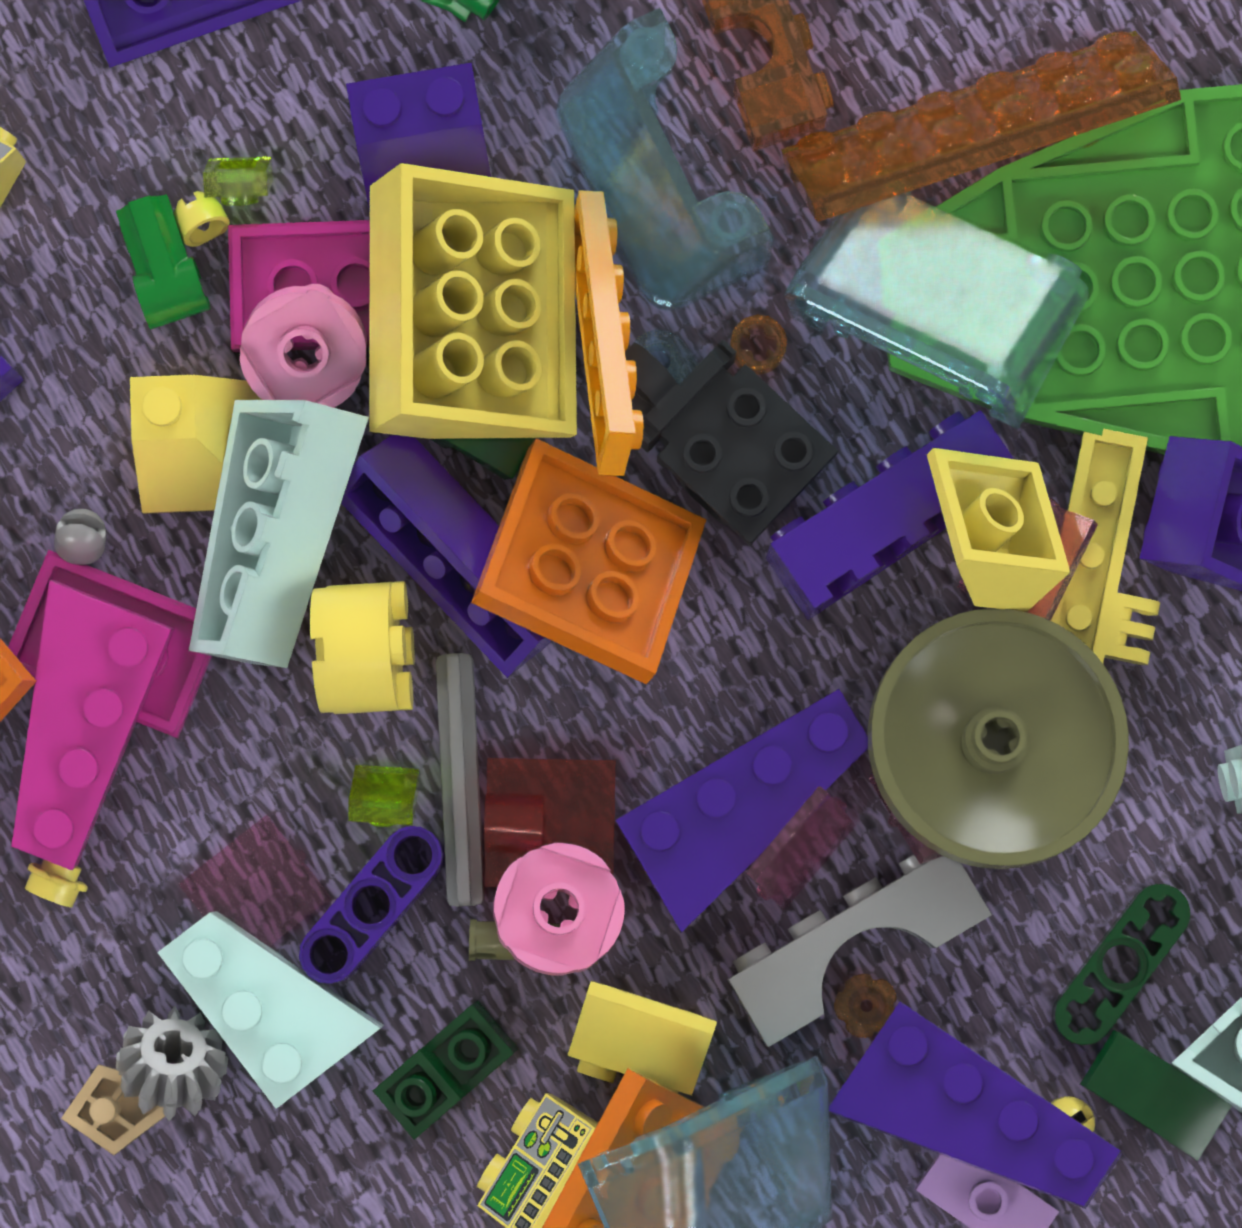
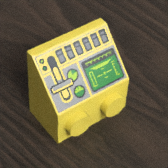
M545 1093L540 1103L530 1098L511 1128V1131L518 1135L519 1138L506 1159L496 1154L477 1184V1187L485 1192L477 1206L505 1228H542L598 1122L553 1094Z

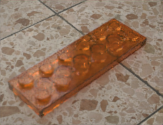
M1136 30L1129 33L1112 32L1098 38L1094 45L1070 53L1064 51L1052 52L1040 57L1034 65L1010 73L1005 71L989 73L979 78L976 84L953 92L938 91L929 93L921 97L915 105L891 113L887 111L873 112L860 118L857 124L834 132L818 131L807 134L797 144L783 148L781 152L790 178L815 220L819 222L1180 101L1181 96L1177 77Z

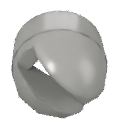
M73 509L65 513L55 530L54 548L57 554L63 560L75 565H87L97 561L105 550L107 532L104 521L97 513L88 509Z

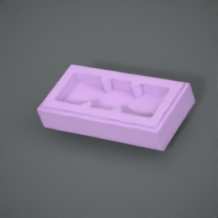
M941 1154L936 1156L914 1188L969 1228H1049L1059 1213L1058 1210L1024 1186Z

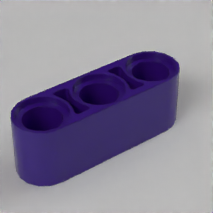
M407 826L398 829L386 840L303 939L299 950V960L302 969L310 978L320 983H338L347 980L360 968L441 871L445 855L442 843L435 834L423 827ZM414 837L422 838L431 847L432 860L428 868L423 872L408 874L398 864V849L407 839ZM372 886L380 887L389 897V912L380 922L368 924L357 914L355 907L356 899L364 889ZM330 935L340 938L348 951L344 967L335 973H326L321 970L314 959V949L317 943Z

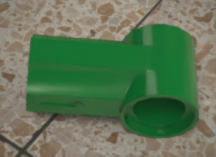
M149 195L128 202L126 206L117 210L119 226L136 275L132 276L134 288L150 330L211 310L208 297H205L199 281L202 279L193 256H188L168 195Z

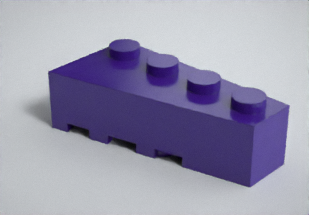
M981 410L967 419L964 418L960 411L949 416L928 432L933 439L931 442L913 453L908 446L901 448L876 466L880 473L879 475L858 487L855 481L845 485L823 501L826 506L824 510L806 521L800 516L770 537L773 542L770 543L766 559L807 620H810L947 529L927 459V454L933 448L1014 459Z
M837 689L616 819L617 826L680 933L868 749V736L840 689Z
M901 1001L827 1109V1111L836 1116L1084 1209L1087 1208L1122 1155L1118 1148Z

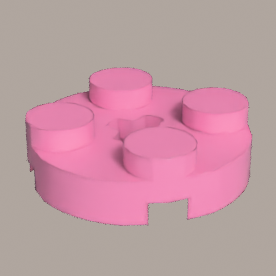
M309 284L280 289L259 302L245 324L240 347V365L243 375L251 389L262 400H307L335 408L353 394L366 367L368 352L366 330L359 315L352 306L343 298L333 294L328 287L321 284ZM302 335L306 340L313 338L319 343L320 346L315 351L317 359L315 363L308 365L307 361L303 358H297L293 361L288 356L287 352L294 345L293 337Z
M553 843L541 846L540 849L529 851L507 868L495 893L493 916L500 943L511 953L516 961L538 973L563 976L589 969L608 953L622 928L625 912L624 900L621 889L619 891L617 880L610 873L611 870L602 858L581 846ZM557 892H564L569 895L568 906L577 910V916L574 921L563 920L560 927H554L547 923L548 914L540 910V903L542 899L553 901Z

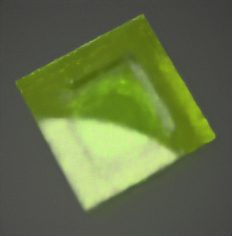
M272 157L209 158L203 171L204 198L221 197V204L227 206L255 204L259 202V196H268L273 183Z
M355 765L348 802V821L368 822L378 827H389L396 824L413 825L418 796L419 769Z

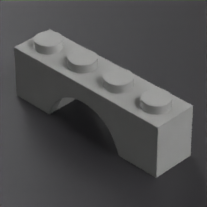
M925 847L898 863L904 875L882 887L877 877H874L845 894L843 897L849 906L847 909L828 920L820 909L789 927L788 931L794 939L774 952H771L766 942L733 960L732 962L738 973L729 977L727 981L765 1046L770 1047L824 1015L822 983L827 965L839 947L851 937L873 928H892L915 936L930 948H937L990 917L992 914L960 862L937 854L929 847Z

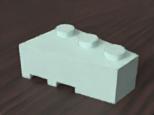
M217 911L209 912L157 952L276 1109L384 1026L369 1014H366L335 993L325 984L310 978L303 970L285 959L284 956Z

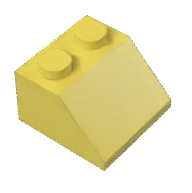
M592 980L585 997L568 1056L580 1060L577 1072L603 1081L614 1083L616 1073L625 1074L628 1068L676 1093L682 1092L692 1096L717 1021Z

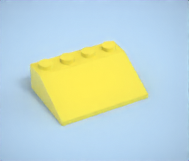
M400 163L370 185L369 432L426 439L571 438L577 435L574 190Z

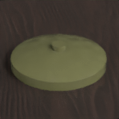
M992 608L973 610L946 618L927 628L904 647L888 667L874 695L868 722V751L872 772L883 799L897 820L911 835L925 846L951 860L981 868L1010 869L1037 864L1055 857L1086 837L1099 824L1116 799L1123 782L1129 751V732L1125 709L1116 684L1097 655L1084 642L1065 628L1043 617L1023 611Z

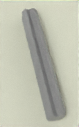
M449 653L438 656L435 661L446 897L448 904L451 906H477L484 902L485 890L474 660L469 654Z

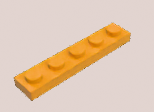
M579 190L574 209L575 291L598 475L624 476L631 449L639 450L642 445L643 414L641 410H632L631 400H633L636 391L637 369L635 361L626 360L625 351L628 348L630 339V317L628 312L619 311L618 304L621 302L623 295L624 272L622 265L613 264L612 258L617 247V221L615 218H607L604 192Z

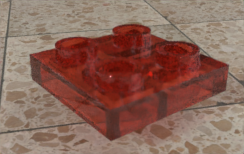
M487 758V793L485 797L484 887H498L504 872L513 862L523 857L529 851L540 849L541 846L553 843L573 844L590 850L602 858L614 877L616 760Z

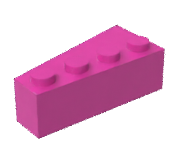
M49 580L35 677L37 682L34 684L11 847L72 871L79 864L175 628L59 581Z

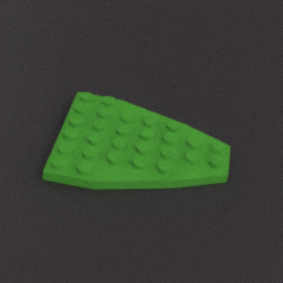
M1242 84L1178 90L1000 167L878 242L877 256L889 371L1021 422L1081 436L1084 432L1102 436L1103 429L1148 437L1146 451L1165 455L1169 436L1232 441L1242 446Z

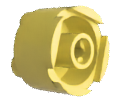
M405 581L331 585L326 588H314L312 590L310 640L315 639L316 661H312L316 700L321 713L350 714L413 710L411 672H403V665L415 664L414 633L412 627L400 626L401 619H408V596Z

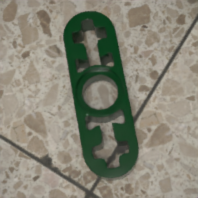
M1155 884L1142 888L1134 895L1056 999L1052 1008V1021L1056 1031L1062 1038L1074 1044L1090 1045L1100 1041L1107 1035L1187 928L1190 920V907L1181 891L1167 884ZM1165 897H1168L1173 902L1169 913L1175 918V921L1171 927L1164 924L1157 925L1146 938L1158 944V947L1151 955L1141 941L1124 935L1122 930L1129 922L1135 931H1140L1150 916L1149 912L1143 907L1148 899L1160 902ZM1117 945L1129 947L1138 959L1137 973L1126 983L1113 982L1106 976L1103 970V958L1106 952ZM1091 973L1095 981L1102 988L1117 993L1120 997L1113 1007L1106 997H1102L1092 1012L1094 1018L1099 1021L1096 1028L1091 1030L1087 1027H1081L1075 1033L1068 1027L1073 1017L1066 1008L1071 1001L1084 1004L1093 994L1095 989L1083 984Z

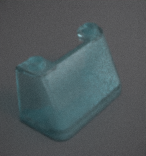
M658 8L630 21L610 39L564 88L558 98L556 112L560 129L590 190L604 192L607 218H615L617 221V245L640 293L655 308L674 311L685 308L767 269L774 237L758 206L751 198L740 192L726 191L715 194L700 202L697 201L656 117L658 115L655 101L656 90L665 77L672 75L677 57V44L674 34L661 8Z
M879 173L876 180L862 178L802 262L784 293L793 319L821 334L828 321H832L835 334L845 339L851 334L957 386L959 394L970 400L975 393L978 399L992 406L989 412L991 417L1019 429L1089 297L1087 285L1079 278L1082 273L1081 268L1070 260L1056 254H1048L1046 259H1043L911 196L912 189L893 176Z
M818 1055L733 1087L719 1094V1100L681 1119L635 1138L632 1143L610 1151L601 1152L578 1163L604 1228H822L824 1224L831 1221L833 1215L828 1078Z

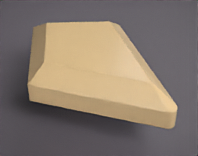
M99 1064L61 1119L111 1154L116 1155L166 1116L163 1113V1107L155 1106L143 1115L138 1107L139 1096L124 1098V1093L121 1090L122 1076L119 1075V1071L115 1068Z

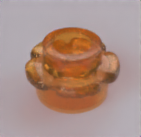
M858 974L849 978L845 982L844 991L836 995L834 1002L835 1014L839 1020H843L846 1023L845 1028L850 1034L860 1038H869L874 1032L881 1030L894 1011L897 995L894 988L886 980L881 978L874 980L869 974ZM865 999L870 1000L873 1005L869 1012H864L860 1008L861 1002Z

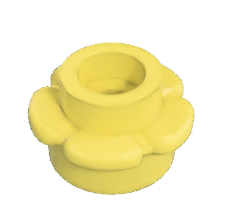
M43 860L42 864L30 863L28 866L31 874L25 889L48 901L72 908L79 891L86 892L88 889L85 883L77 880L81 872V868L78 866L72 871L46 860Z

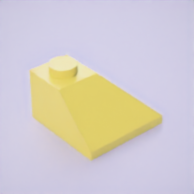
M202 375L130 377L131 441L143 514L215 510L235 400H262L251 389L246 380Z
M933 448L927 454V459L956 565L974 606L1028 612L1070 573L1039 463Z

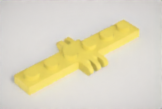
M1103 429L1102 436L1084 432L1081 438L1061 537L1070 573L1027 613L1050 620L1073 633L1097 655L1102 663L1104 658L1133 664L1148 665L1151 652L1139 647L1126 646L1127 637L1153 640L1155 627L1131 621L1132 612L1146 616H1157L1160 602L1118 593L1148 437Z

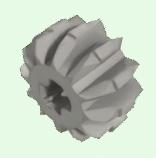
M176 1006L169 1011L165 1020H161L148 1010L146 1016L143 1017L142 1028L128 1026L127 1031L123 1035V1048H120V1052L116 1056V1070L122 1076L121 1090L124 1093V1098L139 1096L138 1107L143 1115L155 1106L163 1107V1113L167 1120L170 1121L176 1114V1108L182 1106L192 1115L196 1116L198 1111L201 1110L202 1099L215 1101L220 1093L221 1079L227 1073L228 1057L225 1056L226 1052L221 1051L223 1039L217 1030H204L205 1020L201 1012L190 1020L185 1021L180 1019L181 1015Z

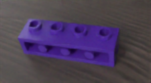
M391 435L358 458L353 465L341 504L507 678L552 642L550 639L471 603L499 525L415 437Z

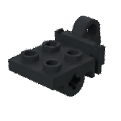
M724 340L680 384L675 381L669 371L651 353L638 343L634 342L625 351L626 360H634L636 363V391L631 402L632 410H641L643 414V440L641 447L648 453L659 441L663 443L666 447L657 455V463L663 468L666 467L679 479L688 494L721 524L731 528L749 546L838 454V450L746 364L732 376L727 370L735 363L736 351Z

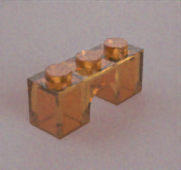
M701 0L713 35L732 29L745 28L759 33L770 46L772 52L770 61L761 70L737 78L734 83L733 94L753 152L824 129L827 119L826 109L834 107V103L824 72L820 71L813 74L806 51L813 49V40L804 14L801 12L793 15L788 0Z

